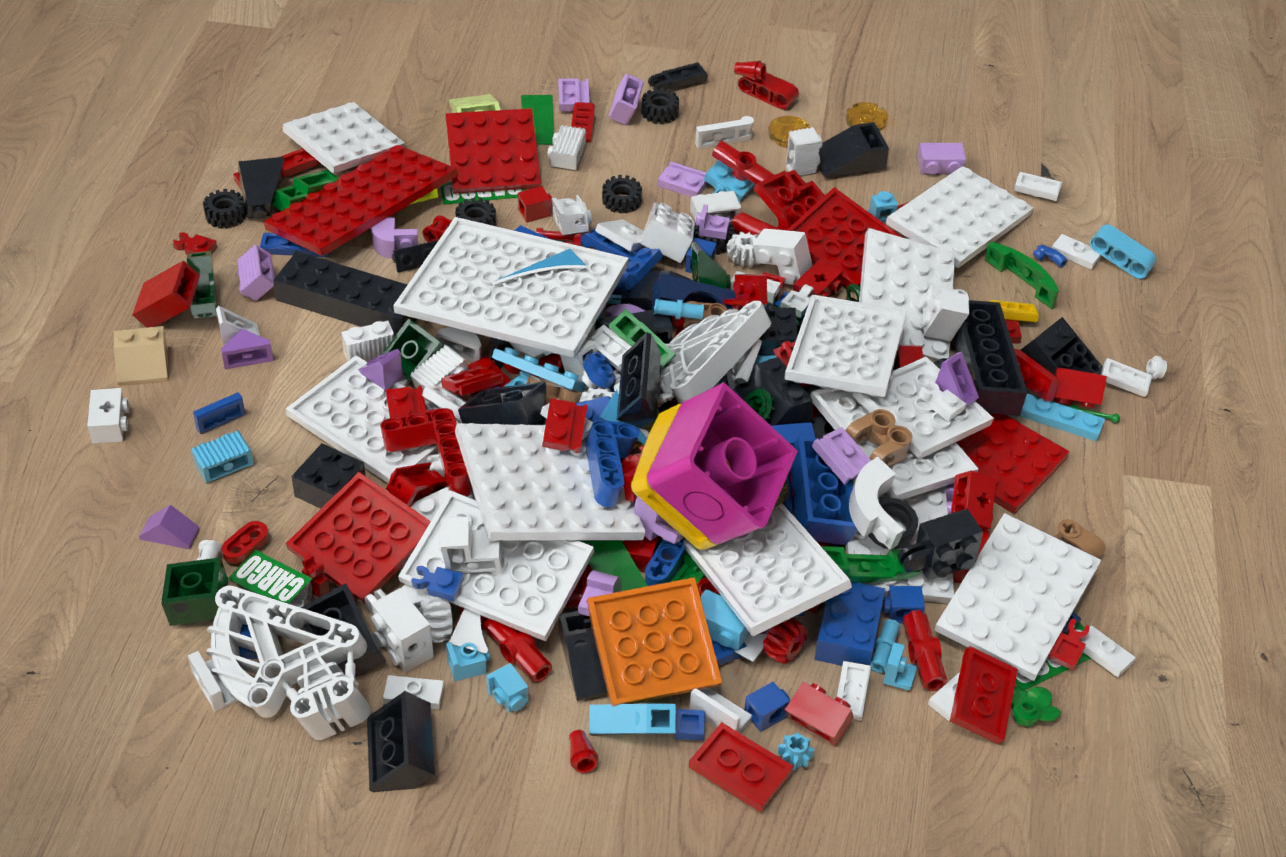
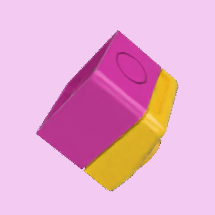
M722 383L658 415L645 442L631 488L637 497L695 548L705 550L767 525L798 451L729 386Z

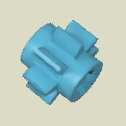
M797 732L791 736L784 735L783 744L778 746V754L783 755L782 759L793 765V770H796V768L802 766L808 767L809 758H813L815 749L809 747L810 738H805Z

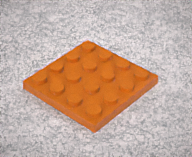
M695 578L587 598L588 612L612 707L619 704H635L689 693L695 688L704 690L722 685Z

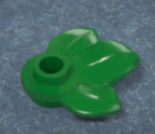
M1018 686L1014 687L1011 705L1013 706L1014 720L1018 724L1033 726L1038 720L1051 722L1058 719L1062 711L1050 705L1052 693L1047 688L1037 686L1025 691Z

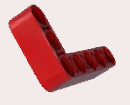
M439 408L382 421L380 428L384 448L387 451L394 452L436 444L448 490L465 497L472 494L473 488L455 434L457 423L451 409Z

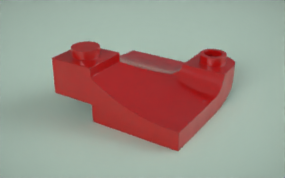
M784 170L757 183L753 188L777 217V228L785 231L825 196L813 180L805 183L795 170L789 172Z

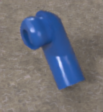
M1045 245L1037 246V249L1033 252V255L1038 260H1043L1046 256L1060 268L1064 267L1068 262V259L1059 251Z

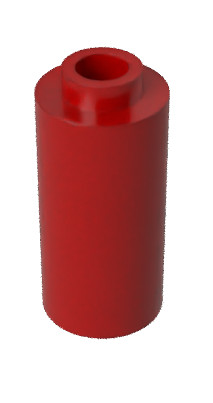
M744 212L735 215L732 220L734 233L738 235L740 231L744 234L750 232L751 235H760L763 229L781 230Z

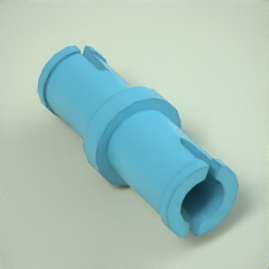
M655 299L654 314L675 316V319L686 317L702 320L703 304L682 303V300L674 302Z
M887 619L884 621L880 637L875 640V652L870 666L877 673L886 672L893 643L896 641L901 626L895 620Z

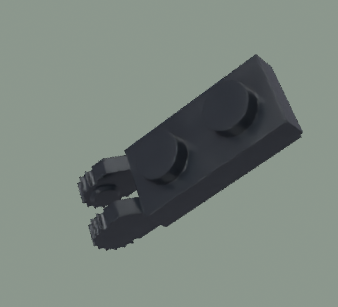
M697 62L655 74L649 77L648 84L651 87L657 88V90L664 88V91H667V89H677L708 80V74Z

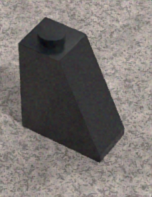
M283 157L238 161V176L247 218L259 219L271 215L275 190H278L283 175Z

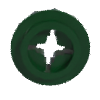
M764 389L752 391L744 401L755 412L759 410L758 414L764 420L771 419L770 412L775 410L772 406L775 399L771 397V393Z

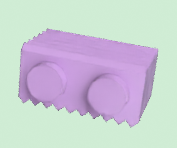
M629 74L624 75L617 88L609 117L624 125L629 123L637 109L644 84L642 80Z
M919 143L917 159L922 175L924 173L926 175H936L937 173L944 175L946 173H953L962 166L964 167L966 156L962 143Z
M253 245V248L247 250L244 256H240L241 259H237V275L240 278L239 290L245 297H250L255 301L274 287L273 280L275 278L272 255L258 245Z

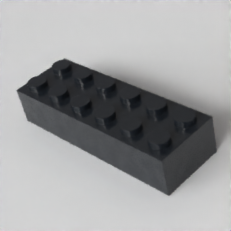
M298 251L293 254L273 280L276 301L360 327L372 325L378 321H389L394 337L408 319L414 323L417 318L394 313L393 305L405 290L407 284Z
M969 300V315L953 337V343L956 353L962 352L966 364L970 366L968 370L973 373L971 378L974 379V386L979 396L975 402L990 414L1020 416L1027 396V390L1000 302Z

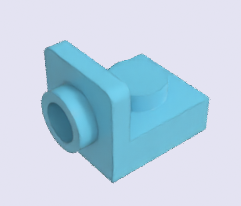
M894 642L883 683L910 690L917 667L907 664V657L902 656L905 645Z

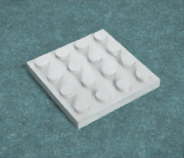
M354 102L283 124V132L333 174L367 163L374 159L375 156L389 151L392 146L401 145L405 147V142Z
M927 357L892 371L885 397L870 396L859 392H853L852 394L870 413L877 409L888 410L895 417L894 425L909 429L913 436L909 450L919 459L990 426L994 419L975 401L967 405L962 413L950 421H947L929 407L931 402L920 398L919 392L921 387L927 389L930 381L936 382L940 369Z

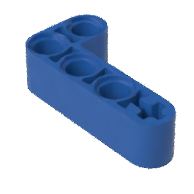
M597 420L592 423L585 446L594 498L603 507H614L618 503L624 485L620 458H627L630 454H633L639 437V430L631 424Z
M685 538L676 544L663 539L645 569V582L647 586L670 582L683 567L684 555L687 552L683 544Z

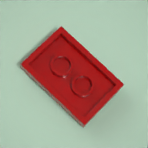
M971 646L966 648L963 654L950 722L998 745L1005 740L1018 669Z
M722 722L689 760L688 766L759 812H762L793 772V765Z

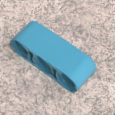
M1105 224L1100 227L1090 240V246L1095 252L1135 278H1144L1156 264L1157 259L1153 252L1111 225Z

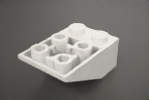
M654 203L643 230L640 244L650 249H660L663 255L681 263L693 240L695 222L692 221V217L681 212L678 214L672 211V208L667 204L660 203L659 205Z

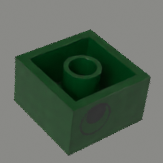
M221 557L167 564L161 604L170 626L212 621L215 619L219 608L215 602L216 594L221 588L228 586V577Z

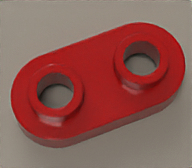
M251 521L228 538L222 545L225 561L231 564H240L254 550L258 551L269 540L266 524L260 521Z

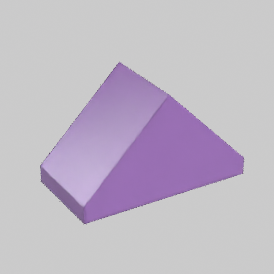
M241 329L221 349L225 369L273 361L270 340L245 329Z
M396 349L382 354L358 370L363 376L383 390H386L403 378L401 353Z
M958 352L945 360L941 365L935 382L939 386V390L942 392L949 390L964 401L966 406L978 399V393L962 352Z
M169 505L149 517L139 538L140 540L190 550L200 529L189 518L172 505Z

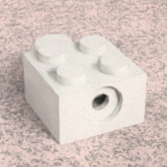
M401 588L388 595H385L381 589H378L374 592V596L369 594L365 597L367 608L373 615L371 620L376 629V632L373 634L381 648L384 646L388 650L389 658L395 666L399 665L407 673L434 657L430 624Z

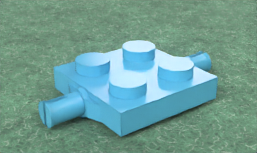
M719 160L704 177V181L716 189L712 194L721 191H734L738 202H741L755 186L749 180L742 181L736 179L732 174V169Z

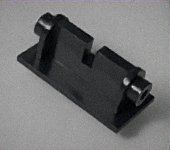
M438 240L393 250L394 254L391 256L393 263L396 264L397 273L421 267Z

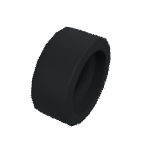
M880 499L879 504L888 515L900 519L905 524L906 531L903 532L898 545L893 549L904 548L910 544L918 528V516L908 503L900 499ZM872 532L868 534V537L875 544L888 549L883 543L877 540V538Z

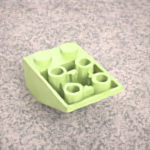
M491 94L449 99L452 113L501 110L498 101Z

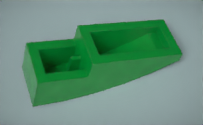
M328 170L296 177L293 180V186L275 190L273 206L283 211L289 208L291 204L299 203L306 199L308 194L317 193L324 189V185L336 182L339 177Z
M627 309L608 325L612 332L630 346H633L647 332L651 333L661 352L660 364L662 369L676 356L665 343L647 326L637 320Z

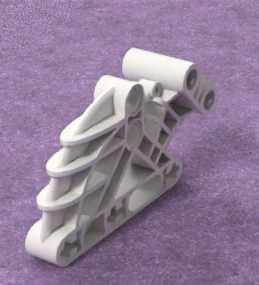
M761 301L750 302L740 311L729 309L720 316H708L700 323L688 326L669 344H666L676 356L662 369L659 376L660 394L657 399L658 408L675 397L678 403L682 404V402L713 388L770 327L771 321ZM617 369L614 370L616 376L614 381L615 391L620 386L621 372ZM655 421L651 422L645 429L647 431L651 429Z
M225 586L217 592L215 602L219 608L213 626H209L207 632L211 634V648L207 649L206 654L213 659L215 668H212L211 674L220 678L226 689L236 699L253 708L259 716L269 718L279 711L285 697L288 696L292 701L290 705L291 713L315 740H324L337 734L333 722L336 723L341 731H344L345 727L341 719L342 717L350 728L362 723L369 717L371 707L358 690L359 684L355 679V664L353 663V659L364 655L367 649V642L356 626L234 586ZM242 624L248 625L252 638L240 634ZM306 624H312L330 631L323 636H318L300 630V628ZM277 635L306 645L283 655ZM239 646L257 652L260 663L240 657ZM348 660V663L345 664L344 675L337 664ZM246 671L256 674L255 678L248 675ZM295 683H298V685L301 687V689L298 692L295 690V688H291V686Z

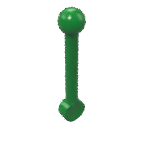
M1077 405L1070 406V408L1110 419L1114 423L1120 421V415L1117 413L1110 415L1079 409Z

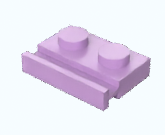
M558 79L559 111H573L575 102L590 103L588 79H585V81H579V79Z
M670 162L669 167H666L658 178L657 186L686 196H697L706 187L707 182L704 181L706 172Z
M843 427L824 435L820 440L816 439L812 445L813 449L843 484H846L851 479H856L862 468L871 461Z

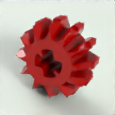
M793 617L771 627L766 632L767 637L763 640V651L767 653V656L783 665L788 663V661L791 662L796 655H799L800 649L804 647L803 643L807 639V628Z

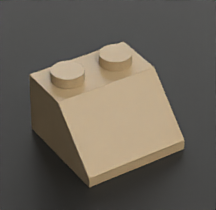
M163 326L114 331L113 348L118 386L168 381V345Z

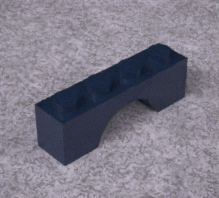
M661 273L652 286V310H654L655 299L674 302L682 300V303L690 301L719 303L729 310L732 309V305L724 304V299L735 298L734 290L699 283L670 274Z

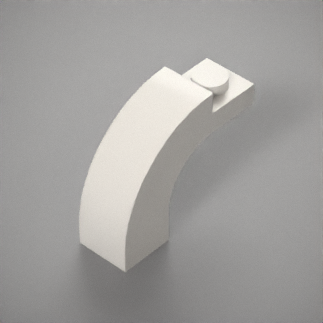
M876 457L859 472L850 495L849 511L854 525L863 537L872 532L879 542L891 550L898 545L904 529L883 510L879 504L878 497L890 490L896 473L879 457Z

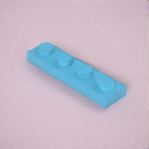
M505 347L504 351L494 349L492 358L571 390L584 392L586 384L578 380L579 375L565 371L562 374L558 372L559 367L549 363H545L542 366L538 364L539 359L529 355H525L522 358L518 356L519 351Z
M1027 394L1020 417L1094 441L1098 440L1105 418L1052 401H1044L1042 398Z

